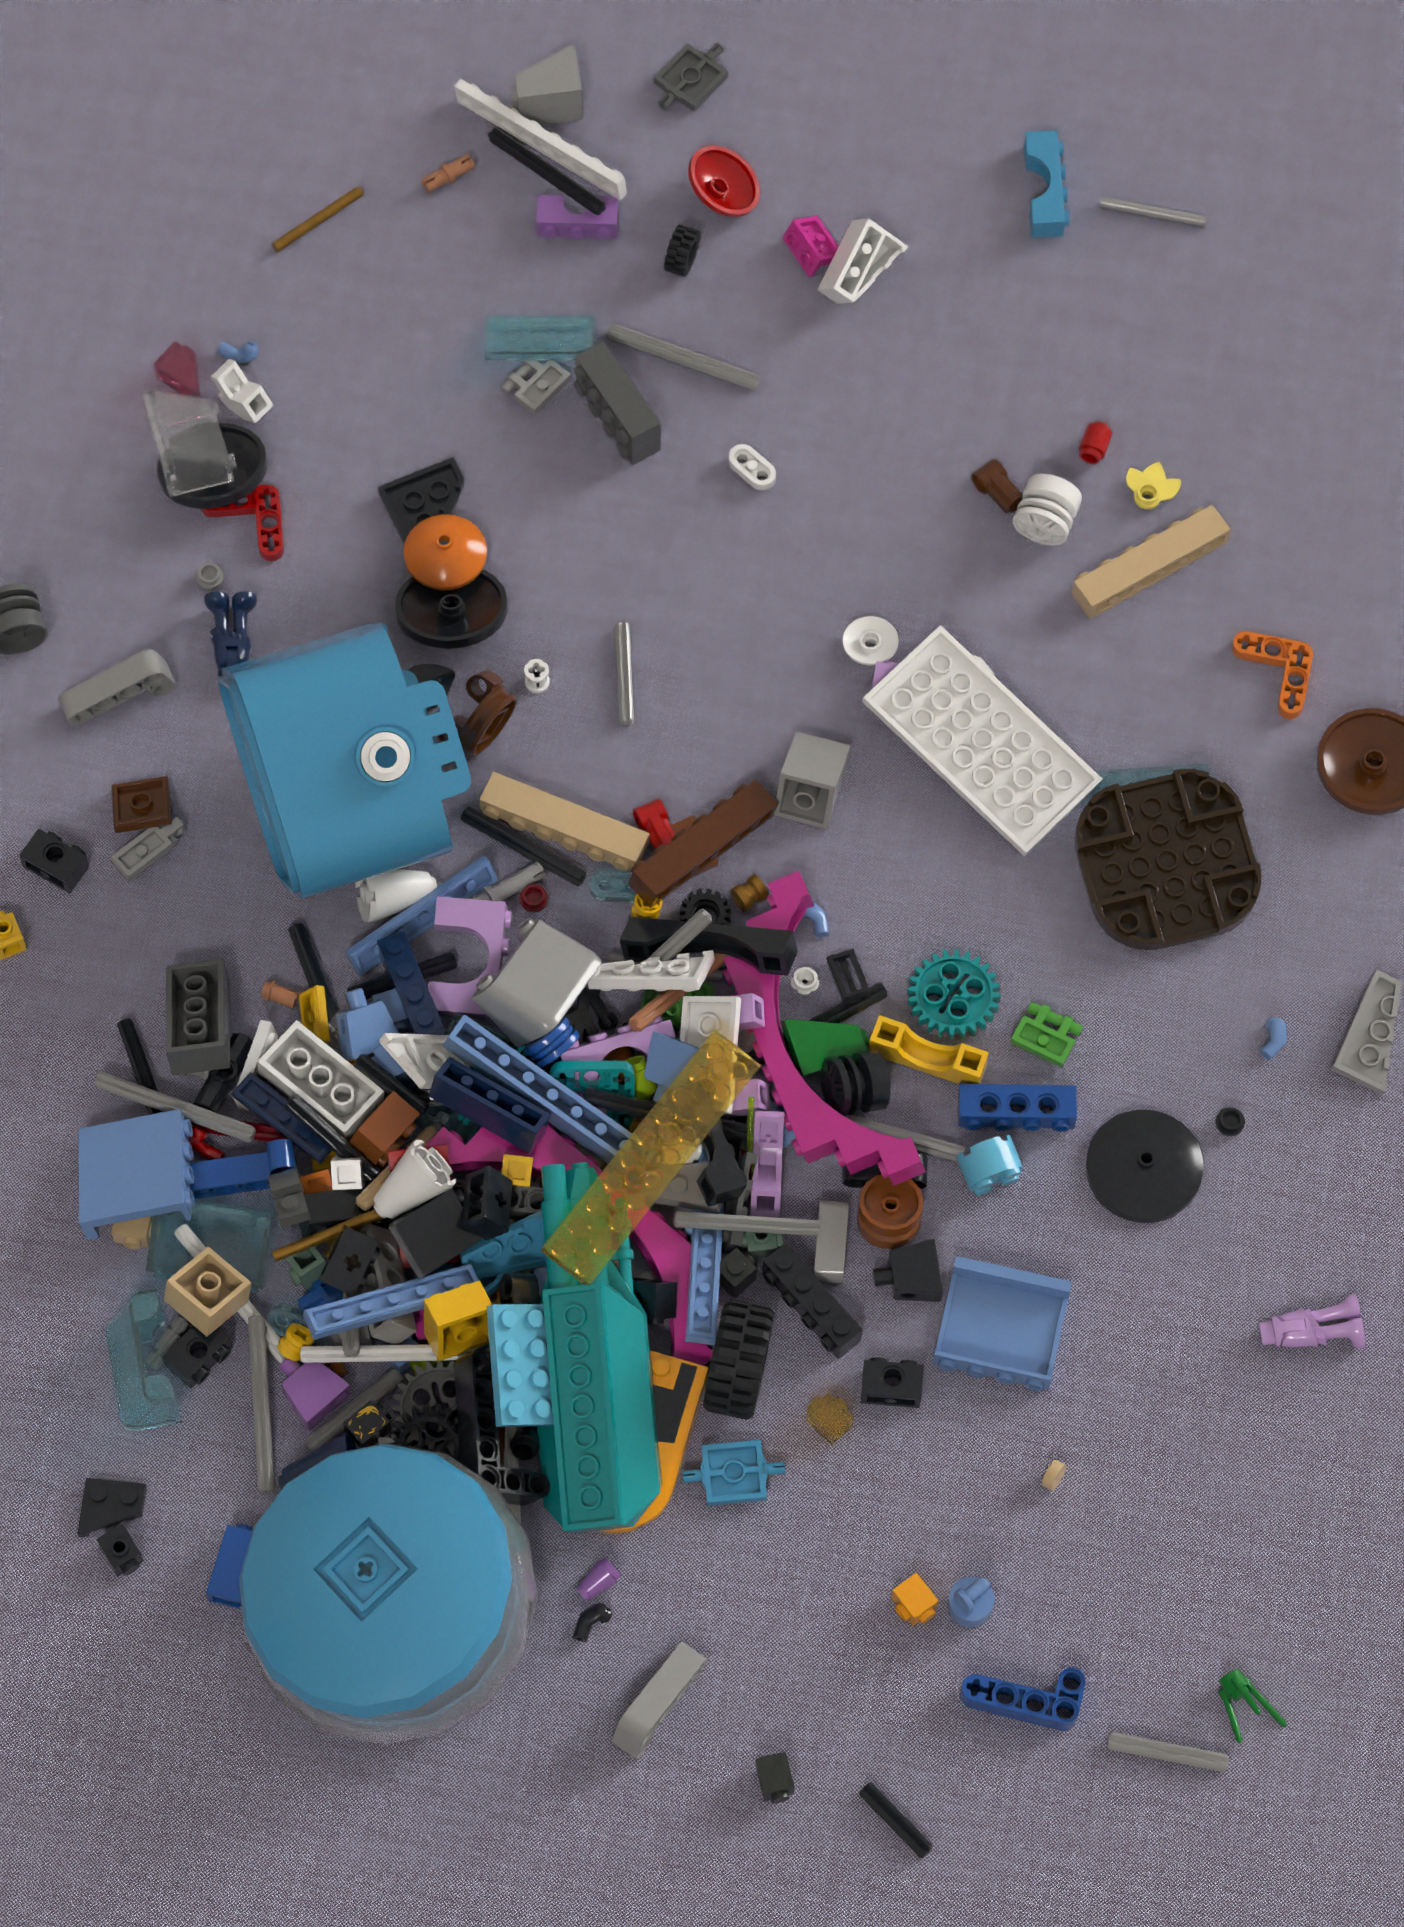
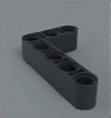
M479 1348L458 1358L455 1362L454 1370L460 1470L477 1481L488 1500L492 1502L523 1506L546 1497L550 1492V1483L547 1476L543 1473L500 1466L499 1435L495 1420L490 1353L483 1348Z

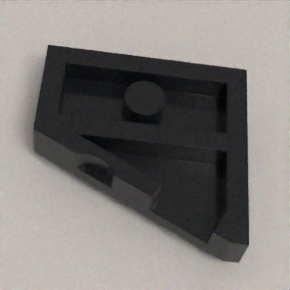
M86 1478L77 1532L78 1537L89 1536L88 1533L104 1527L108 1529L118 1525L121 1521H130L143 1516L147 1490L146 1484Z

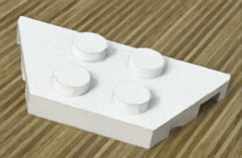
M385 1033L379 1039L380 1044L420 1089H431L434 1075L449 1056L470 1068L468 1064L442 1047L449 1035Z

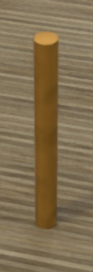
M357 186L273 242L272 247L278 253L364 195L362 189Z
M373 1209L271 1251L275 1262L281 1261L338 1237L343 1225L356 1230L383 1219V1217Z

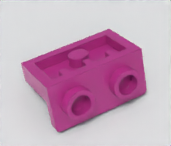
M817 215L792 220L783 235L784 242L808 277L814 276L820 266L830 265L839 247Z

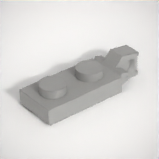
M175 817L172 820V824L148 828L112 855L110 858L111 862L128 881H131L174 848L178 843L177 838L186 831L184 824L178 817Z

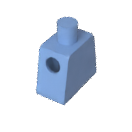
M362 988L346 992L350 1009L337 1013L336 1019L342 1057L345 1060H354L361 1054L369 1055L374 1053L373 1050L381 1046L379 1039L385 1033L399 1032L382 1001L367 1003Z
M653 1031L644 1072L645 1079L658 1084L653 1100L662 1104L670 1091L697 1084L712 1056V1052L667 1034Z

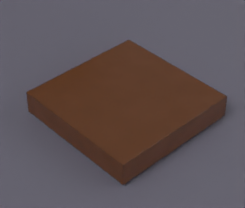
M168 776L112 785L115 833L172 824Z

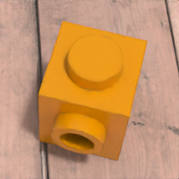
M917 1572L892 1590L891 1599L896 1604L894 1607L895 1611L904 1622L908 1620L912 1626L919 1622L925 1624L937 1614L935 1610L938 1607L939 1600Z

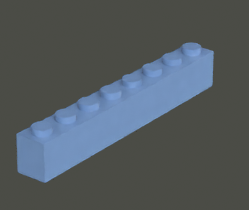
M465 1014L444 1042L442 1047L477 1072L550 1113L549 1123L632 1182L639 1178L657 1153L655 1149Z

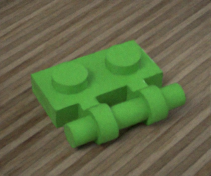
M1031 1002L1027 1012L1035 1015L1036 1018L1033 1020L1024 1015L1010 1043L1063 1068L1076 1041L1068 1037L1067 1034L1070 1032L1079 1037L1084 1026L1074 1022L1075 1019L1068 1015L1063 1017L1051 1011V1007L1045 1004L1040 1006ZM1047 1021L1060 1028L1056 1031L1043 1024Z

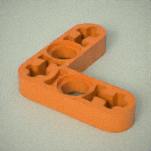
M1250 631L1237 633L1232 643V652L1237 658L1284 667L1278 700V712L1286 719L1299 717L1304 707L1312 665L1313 650L1311 646L1301 641ZM1243 641L1248 642L1247 649H1242ZM1258 643L1261 644L1259 653L1256 652ZM1269 645H1274L1279 648L1280 653L1276 656H1270L1265 652V648ZM1298 652L1303 653L1301 667L1295 666ZM1298 675L1302 678L1303 683L1299 686H1293L1289 683L1288 677ZM1290 694L1295 695L1293 709H1288Z

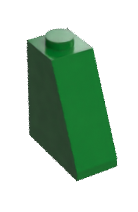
M796 1019L780 1020L795 1068L801 1076L821 1070L825 1058L838 1057L845 1054L852 1057L854 1053L867 1051L866 1046L869 1045L868 1036L864 1029L860 1030L859 1025Z

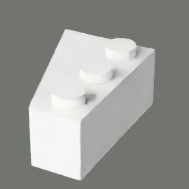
M869 218L852 220L817 290L837 304L853 303L876 281L875 278L884 269H887L892 264V261L900 253H903L908 246Z

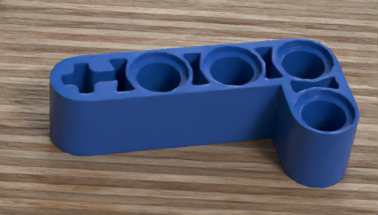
M278 1139L267 1144V1152L189 1163L194 1175V1183L190 1184V1190L193 1192L194 1199L270 1189L269 1175L297 1167L293 1142L289 1139Z
M1075 1667L1066 1668L1060 1673L1055 1692L1052 1693L979 1674H972L967 1676L962 1683L960 1699L965 1706L971 1709L1066 1731L1071 1729L1077 1721L1086 1678L1081 1670ZM1073 1679L1078 1683L1079 1688L1076 1690L1066 1689L1063 1681ZM972 1686L978 1687L977 1696L971 1695ZM989 1689L992 1690L990 1701L986 1700ZM1000 1693H1006L1011 1696L1013 1701L1010 1704L1004 1705L998 1702L996 1696ZM1031 1700L1038 1701L1042 1706V1710L1032 1712L1027 1708L1026 1703ZM1059 1708H1067L1071 1711L1072 1717L1067 1720L1061 1719L1056 1711Z

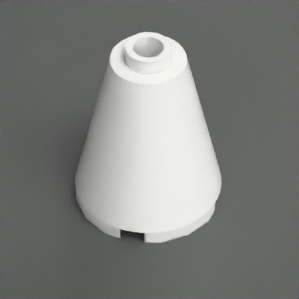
M396 869L355 882V888L360 887V897H356L359 912L364 922H374L401 912L437 888L435 877H431L429 872Z
M415 1140L410 1144L374 1196V1209L381 1217L395 1219L446 1192L455 1185L456 1179L451 1180L449 1177L453 1173L451 1167L433 1147L427 1150L421 1146L425 1143L422 1140Z

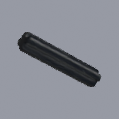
M361 1054L356 1059L354 1067L389 1095L393 1091L396 1092L420 1113L419 1116H422L429 1107L427 1102L366 1054Z
M870 1782L861 1789L860 1797L920 1858L925 1857L932 1850V1844L873 1783Z

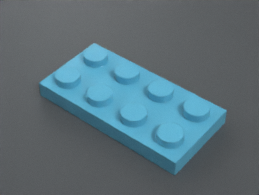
M492 1304L486 1306L496 1427L554 1425L543 1304Z

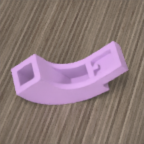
M755 1111L753 1153L758 1154L757 1164L752 1165L753 1185L750 1216L780 1218L784 1112Z

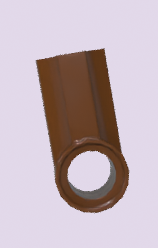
M990 460L971 474V480L977 490L982 494L988 493L1006 514L1017 510L1019 502L1022 501L1023 494L1008 479L1005 468L998 460Z

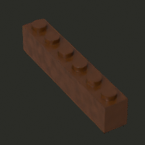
M756 779L749 785L742 784L734 791L733 797L729 800L725 798L720 800L710 814L707 816L705 814L700 815L693 822L690 829L687 831L685 829L680 830L672 838L670 844L667 846L662 844L657 847L651 854L652 857L647 861L643 859L638 861L630 870L632 874L628 885L652 908L773 817L779 803Z

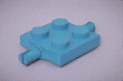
M761 1440L701 1445L702 1463L700 1469L682 1470L683 1483L702 1482L706 1493L707 1506L767 1501L766 1481L768 1475L786 1474L784 1461L766 1463L762 1454Z

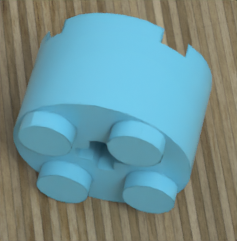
M1006 1135L1004 1141H1002L1000 1136L982 1141L969 1147L971 1153L964 1157L963 1152L956 1156L969 1191H974L976 1196L990 1192L992 1190L991 1186L1002 1182L1003 1186H1007L1018 1181V1175L1024 1169L1010 1135Z

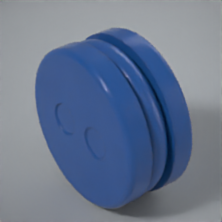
M563 1017L558 1025L548 1034L529 1042L524 1048V1052L528 1057H531L535 1065L539 1068H544L565 1053L578 1040L580 1034L576 1029H573L570 1021Z

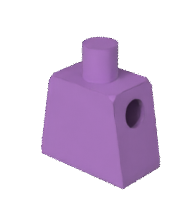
M285 1359L279 1367L288 1377L281 1384L283 1393L308 1431L313 1429L352 1395L348 1382L322 1363H304L301 1366L298 1361Z

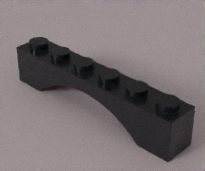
M630 917L620 938L624 960H633L634 962L646 960L679 930L686 921ZM709 924L678 954L703 953V951L713 950L714 953L740 959L753 966L760 973L788 976L798 950L794 931Z

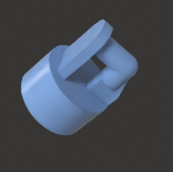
M970 1576L958 1580L952 1586L947 1607L951 1618L957 1624L967 1628H975L983 1625L990 1618L995 1601L990 1582L986 1578Z

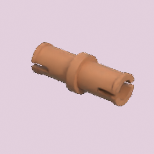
M466 153L449 164L444 163L440 165V169L426 177H422L421 183L424 188L427 187L426 192L430 194L446 183L452 184L456 181L457 177L475 169L473 160H469L470 155Z

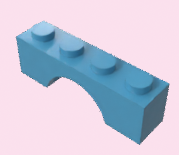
M1057 130L1025 132V169L1039 174L1048 186L1044 194L1031 200L1029 213L1031 238L1062 237L1065 226H1069L1070 222L1069 209L1064 210V203H1067L1068 198L1067 186L1062 187V180H1065L1066 175L1065 164H1060V157H1063L1064 151L1063 141H1058Z

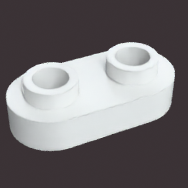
M738 444L730 450L728 461L730 468L753 488L767 490L774 485L776 480L774 466L751 446ZM744 459L747 462L741 464L738 462V460ZM764 476L767 479L759 480L758 477Z

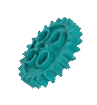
M945 949L943 950L942 958L932 953V962L923 959V969L915 967V976H910L909 984L911 987L907 989V995L911 996L908 998V1006L914 1007L911 1013L912 1017L921 1015L918 1025L921 1026L928 1023V1033L937 1029L938 1038H941L944 1032H947L950 1040H953L955 1033H959L960 1038L964 1040L966 1031H969L972 1036H976V1027L985 1030V1020L993 1022V1013H997L999 1005L996 1002H1000L1001 994L997 993L1000 990V983L994 982L996 980V972L988 973L990 964L987 963L980 966V956L976 957L973 961L970 960L969 951L965 953L964 957H960L958 949H955L953 956H949ZM953 973L956 975V978L946 979L943 974ZM965 975L969 976V978H967L964 981V983L961 984L959 995L955 994L951 998V1001L949 1002L945 1012L943 1014H940L939 1011H941L944 1008V1006H946V1004L948 1003L949 994L953 995L959 987L962 978ZM977 988L980 990V993L976 995L970 994L967 989ZM935 994L941 999L939 1001H931L927 996ZM959 1009L962 1010L965 1013V1015L957 1017L953 1015L951 1012L953 1010Z

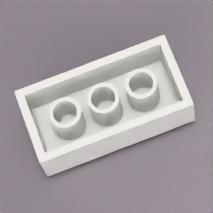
M297 1020L257 1061L259 1074L289 1099L294 1095L301 1099L348 1142L385 1098L384 1091Z

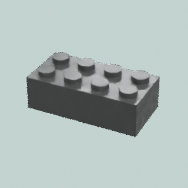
M604 341L576 355V368H574L576 376L574 386L581 397H586L589 402V409L594 417L599 416L603 422L602 426L606 435L609 438L613 437L615 439L620 455L623 458L627 457L630 463L634 465L661 451V423Z
M223 959L166 966V1055L172 1075L230 1068V982Z

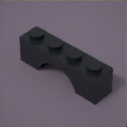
M701 1083L670 1091L664 1099L662 1107L673 1130L691 1134L702 1143L706 1150L708 1164L696 1182L707 1206L710 1207L739 1198L747 1186V1178L745 1172L739 1168L735 1160L733 1146L727 1142L724 1136L721 1120L715 1116L712 1110L710 1096L707 1092H704Z

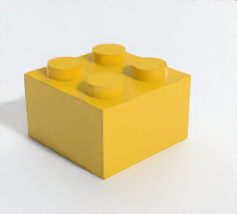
M480 1280L470 1284H462L453 1290L436 1293L424 1299V1335L438 1362L489 1344L486 1306L492 1305Z

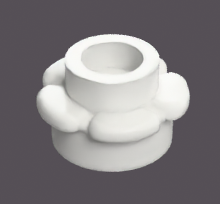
M809 967L799 968L794 972V977L791 978V986L793 989H797L799 994L808 995L819 987L818 975ZM806 979L808 983L804 984L802 981Z

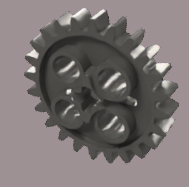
M451 1360L447 1368L443 1366L442 1361L437 1362V1367L434 1368L429 1361H426V1370L424 1371L417 1365L415 1366L417 1374L415 1377L406 1373L405 1376L409 1383L407 1385L398 1383L399 1388L403 1390L402 1395H393V1398L400 1401V1405L392 1407L393 1411L400 1412V1416L393 1421L405 1423L401 1415L403 1412H407L413 1417L411 1410L413 1406H417L420 1413L423 1412V1406H418L414 1402V1395L420 1389L429 1391L431 1397L428 1403L430 1406L429 1411H433L432 1408L437 1404L431 1386L433 1382L437 1383L442 1403L449 1404L452 1413L456 1411V1396L448 1398L443 1394L445 1383L449 1381L455 1382L454 1361ZM438 1424L439 1428L437 1432L443 1431V1426ZM415 1425L408 1432L410 1435L406 1440L407 1444L419 1439L418 1428ZM425 1436L424 1445L428 1446V1449L434 1450L436 1441H431L430 1438L427 1439ZM454 1440L448 1441L447 1445L440 1448L441 1457H443L446 1448L449 1449L451 1454L453 1453Z

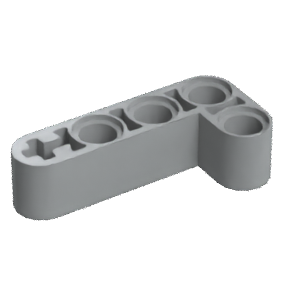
M143 650L63 692L59 696V701L69 725H80L146 690L155 696H162L173 691L176 684L166 660L154 650Z
M681 1642L623 1714L611 1743L638 1760L649 1746L655 1730L699 1676L708 1659L684 1642Z

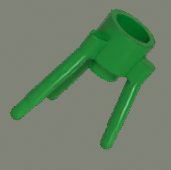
M1240 1669L1229 1672L1219 1680L1223 1689L1218 1693L1224 1701L1231 1727L1238 1743L1242 1742V1736L1230 1698H1233L1235 1702L1244 1698L1255 1714L1259 1715L1261 1710L1249 1693H1251L1282 1727L1287 1726V1722L1252 1685L1249 1678L1243 1676Z

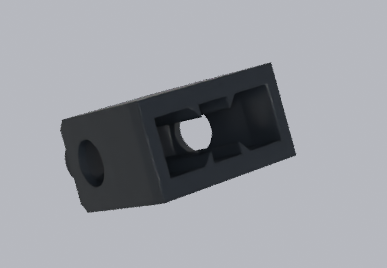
M935 1239L892 1250L888 1256L889 1267L873 1269L874 1286L892 1285L893 1298L895 1300L942 1301L943 1287Z

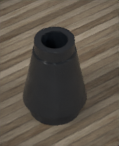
M520 1426L517 1428L510 1441V1449L516 1458L530 1460L538 1453L539 1438L537 1426Z

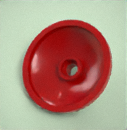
M709 145L700 148L691 157L688 165L690 184L700 201L709 209L728 217H742L749 214L757 206L760 199V185L755 172L740 155L722 146Z

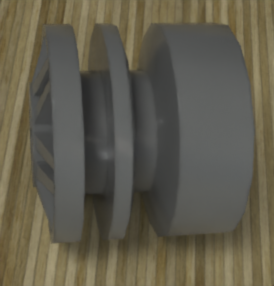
M17 583L0 586V654L10 655L30 651L42 644L48 636L43 615L40 613L41 608L36 589L31 585Z

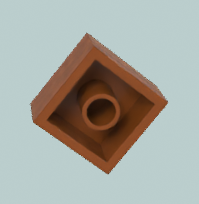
M393 1091L357 1129L349 1143L381 1170L389 1162L388 1150L401 1149L418 1127L414 1122L420 1113Z

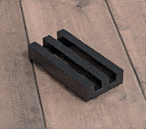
M854 949L826 957L828 967L844 1006L850 1005L849 1001L852 1000L855 1003L860 1002L862 997H865L866 1000L871 998L870 989ZM846 958L851 960L862 988L860 990H857L845 961ZM839 961L851 993H846L834 962Z

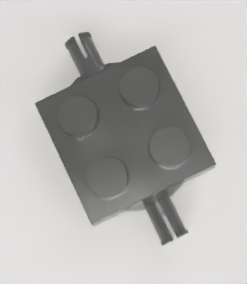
M687 43L654 77V84L667 93L658 102L659 107L666 111L674 101H678L695 112L728 78V71L715 61L724 51L723 47L715 43L705 53Z

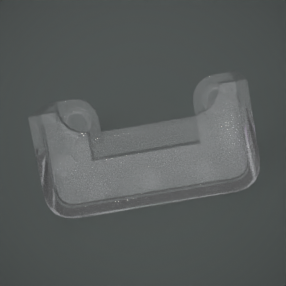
M158 390L141 392L152 437H154L170 497L234 481L232 470L237 469L234 454H228L217 420L221 418L217 402L212 403L211 398Z

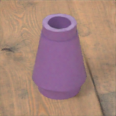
M605 1557L601 1562L597 1561L576 1589L588 1602L591 1598L617 1584L616 1580L622 1575Z

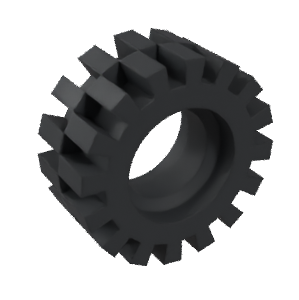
M681 224L676 226L672 239L669 241V247L666 250L664 271L687 277L691 266H693L694 258H696V251L699 248L698 243L700 242L701 235L699 230Z
M698 889L697 895L691 892L688 894V900L684 898L682 901L679 920L687 922L699 909L708 908L716 914V920L712 924L730 925L731 907L730 904L727 905L725 896L721 899V893L718 891L713 895L711 894L712 889H707L706 893H702V889Z

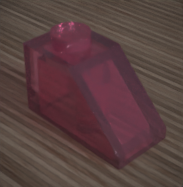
M174 341L154 362L156 377L199 406L202 402L196 354L190 347L186 345L181 346Z

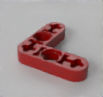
M259 485L246 496L248 501L243 506H236L232 503L228 507L201 509L205 516L212 518L256 514L260 556L264 560L271 562L277 561L282 557L284 542L281 503L276 487L272 485ZM265 495H270L271 509H266ZM266 518H273L277 521L273 528L262 526V522ZM268 537H273L274 551H268Z

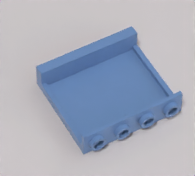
M181 1109L78 1129L79 1224L88 1240L99 1238V1226L181 1210L186 1221L191 1220V1208L195 1206L193 1192L190 1190V1184L194 1183V1175L189 1164V1160H193V1149L189 1142V1137L193 1136L191 1121L185 1119Z
M956 1256L934 1352L933 1364L938 1365V1368L944 1371L953 1372L955 1369L966 1371L968 1375L975 1378L988 1376L996 1378L998 1382L1011 1385L1015 1382L1024 1384L1026 1388L1034 1391L1049 1390L1072 1281Z

